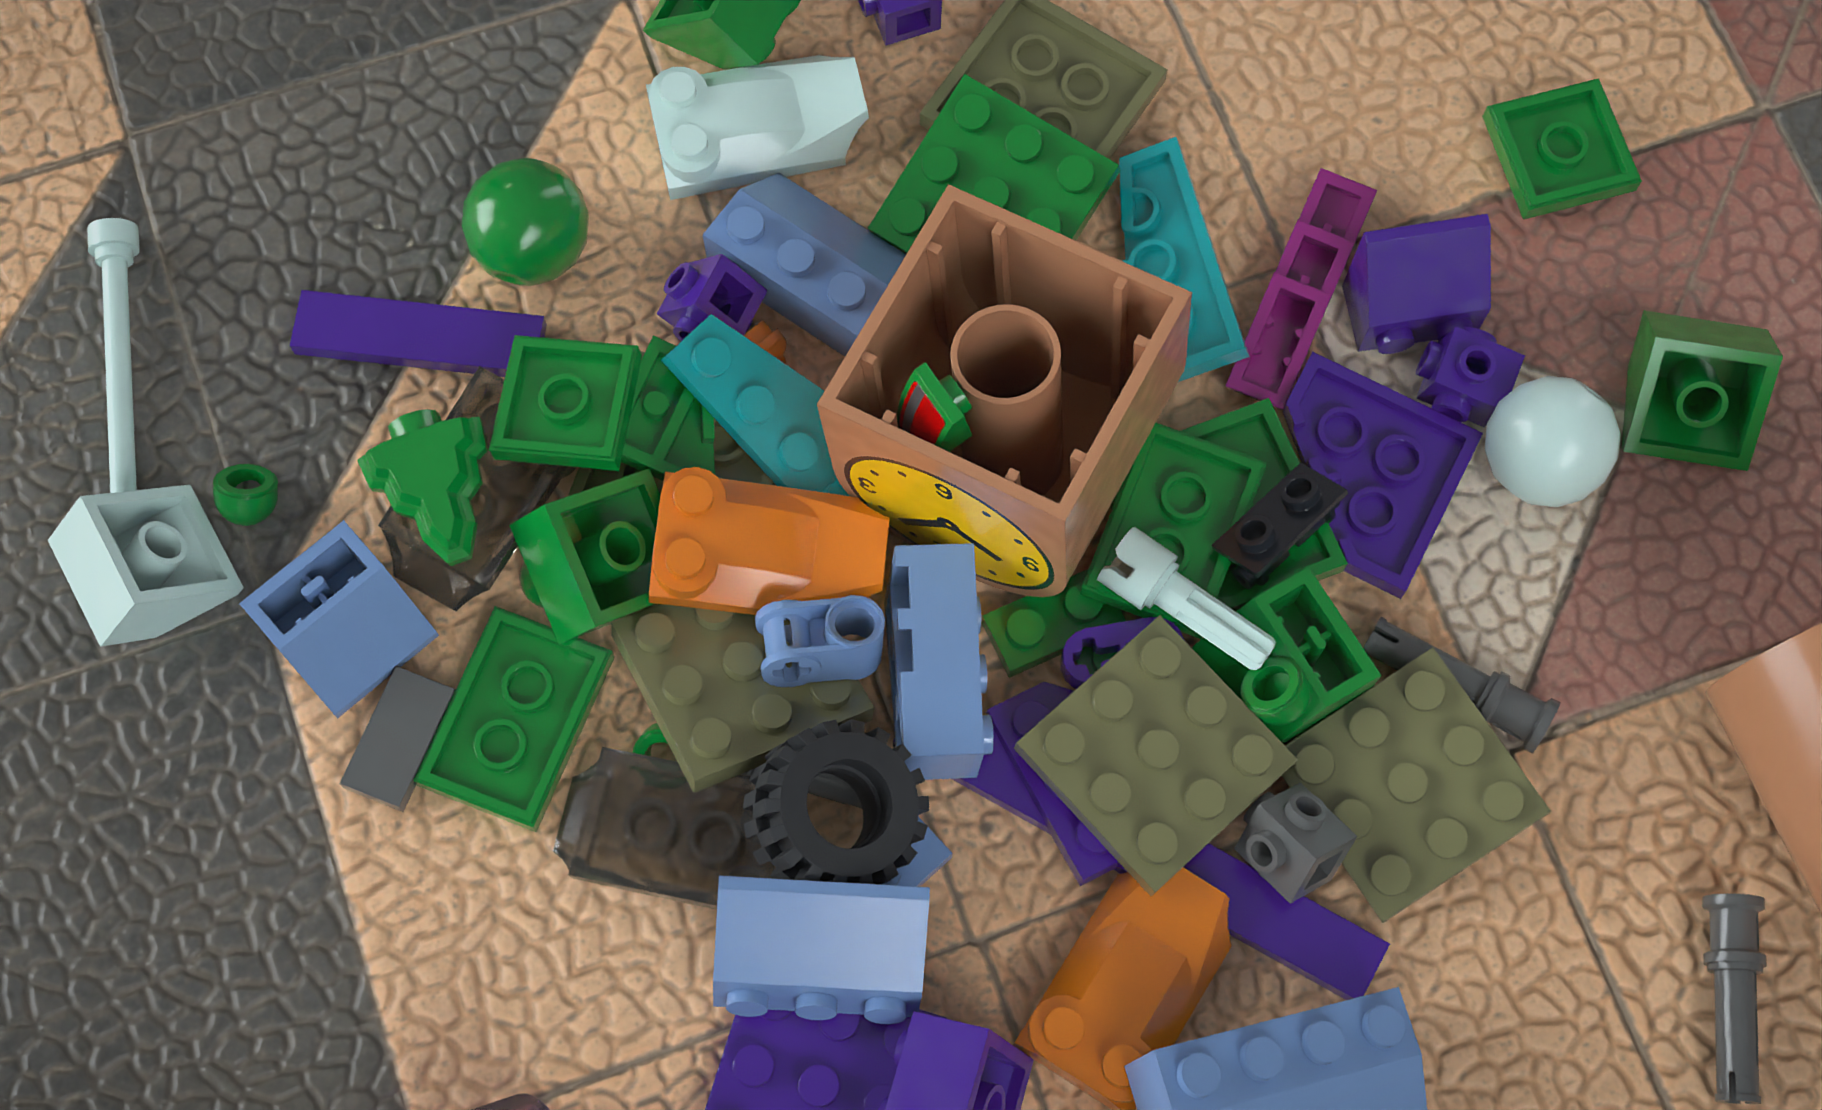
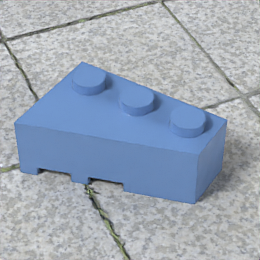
M974 543L895 546L884 600L895 745L903 744L912 754L904 761L910 772L920 768L925 780L977 778L983 756L993 752V724L991 715H982L981 694H985L987 691V664L985 655L979 654L981 604L980 598L976 593Z

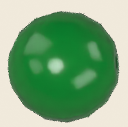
M520 158L501 162L475 181L464 201L462 229L470 254L489 275L504 282L519 286H534L553 281L576 264L587 244L589 215L582 192L562 169L550 163L532 158Z

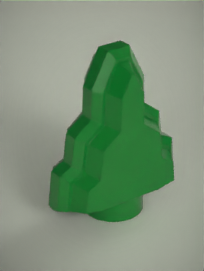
M425 409L410 412L396 418L388 426L391 439L369 449L365 455L357 460L369 488L373 492L385 493L396 514L414 519L422 540L449 566L472 559L478 524L471 500L483 484L479 460L488 451L481 417H460L442 421L439 412Z

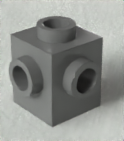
M1298 783L1277 795L1267 792L1254 801L1244 815L1243 820L1247 823V826L1234 849L1291 904L1332 880L1358 836L1334 815L1321 799L1313 795L1302 783Z

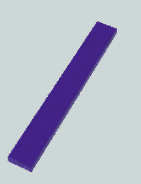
M993 729V752L983 756L977 778H958L952 780L1050 834L1044 819ZM895 738L893 740V747H896ZM1207 844L1184 866L1185 869L1224 892L1230 898L1228 907L1229 935L1345 1000L1364 996L1390 943L1305 896L1290 904L1254 868L1211 844ZM1122 865L1113 869L1120 874L1127 872Z

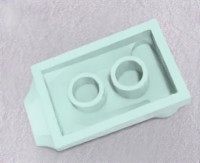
M816 55L699 74L697 71L687 67H671L661 71L651 84L646 85L670 200L753 184L777 173L788 177L846 165L845 158L850 144L859 128L869 119L855 57Z

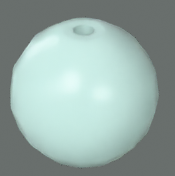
M1545 376L1519 385L1499 401L1487 423L1485 452L1494 477L1512 494L1531 505L1560 507L1583 500L1606 481L1618 460L1620 430L1611 406L1591 388L1574 378Z

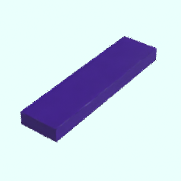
M301 290L289 346L295 355L505 377L514 335L545 338L547 323L545 317L540 315Z

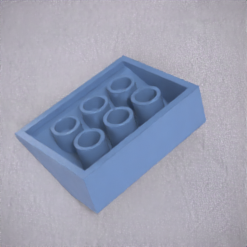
M1399 987L1155 1049L1124 1066L1137 1110H1427L1422 1053Z

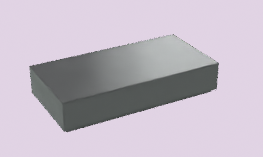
M395 666L339 784L346 790L404 812L416 787V783L413 780L453 697L455 689Z

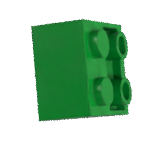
M1309 566L1257 595L1236 611L1274 638L1276 643L1268 657L1284 656L1294 660L1307 678L1310 688V701L1305 713L1295 722L1284 726H1273L1264 723L1283 744L1305 733L1374 687L1381 677L1380 672ZM1202 638L1191 648L1242 700L1241 684L1249 668L1207 639ZM1276 673L1269 678L1264 690L1265 701L1274 700L1286 691L1289 685V676L1287 674Z

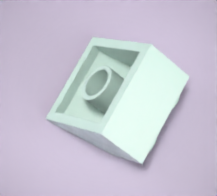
M191 485L80 496L48 539L100 647L157 638L237 596L244 588Z

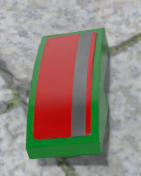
M925 362L913 371L901 394L897 409L898 428L950 452L973 436L964 416L965 413L972 409V406L950 374L939 381Z

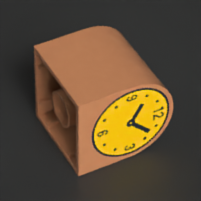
M948 184L817 403L833 470L839 483L849 496L858 497L868 507L890 517L889 531L908 545L974 543L976 580L1008 592L1033 597H1049L1061 593L1069 582L1184 372L1192 292ZM925 362L939 381L950 374L972 406V409L965 413L964 416L973 436L950 452L898 428L897 409L901 394L913 371Z

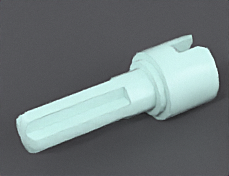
M1132 527L1115 548L1117 557L1110 566L1103 567L1097 580L1140 610L1144 606L1151 608L1156 604L1250 670L1260 668L1274 649L1276 643L1274 638L1178 573L1177 570L1180 565L1175 563L1178 556L1136 527Z

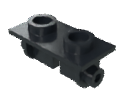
M1299 463L1211 546L1213 550L1237 564L1232 570V574L1243 587L1251 589L1255 584L1263 586L1269 581V575L1290 556L1288 550L1294 544L1300 547L1324 523H1331L1336 518L1335 509L1348 494V491L1305 464Z

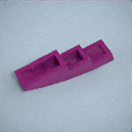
M1320 168L1301 215L1297 219L1276 271L1273 273L1246 336L1245 344L1250 357L1235 362L1225 385L1226 388L1258 401L1269 398L1273 407L1283 411L1375 198L1376 189Z

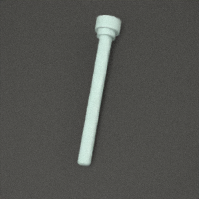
M104 218L91 222L87 227L88 252L95 257L96 265L102 267L110 493L137 490L127 267L134 263L133 257L137 256L140 250L139 228L137 224L121 218Z

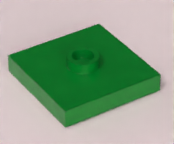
M1599 78L1490 105L1485 109L1482 116L1523 220L1634 192L1642 182Z
M514 335L489 451L494 460L619 471L642 360V354L638 345Z

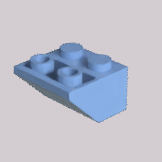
M344 520L239 603L337 719L392 675L395 666H403L439 636L383 564Z

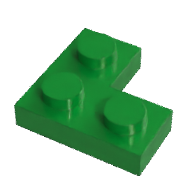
M1089 569L1071 576L1064 590L1057 595L1049 597L1025 596L982 616V624L1009 678L1062 655L1067 640L1077 631L1089 627L1126 621L1120 609L1080 594ZM1083 647L1080 659L1074 661L1075 665H1086L1089 674H1094L1100 669L1103 661L1111 659L1117 652L1098 655L1095 652L1093 653L1092 647Z

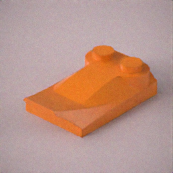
M699 467L684 468L675 473L665 472L652 555L649 603L756 615L757 611L763 606L781 600L809 601L842 598L850 595L869 598L882 591L890 517L876 512L858 497L721 479L711 471Z
M1184 867L1153 896H1150L1128 872L1117 874L1013 1045L1111 1110H1135L1137 1107L1124 1066L1155 1049L1175 1044L1232 947L1228 929L1230 898L1224 892Z

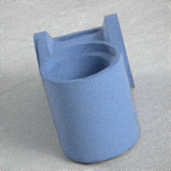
M850 595L842 598L809 601L781 600L763 606L756 613L755 625L757 631L764 636L766 658L761 664V675L763 680L770 685L795 687L811 682L844 679L858 680L871 675L881 663L885 617L882 609L869 598ZM788 619L790 624L784 625V620ZM852 634L859 635L865 639L849 641L843 638V636ZM792 662V667L788 668L786 663Z

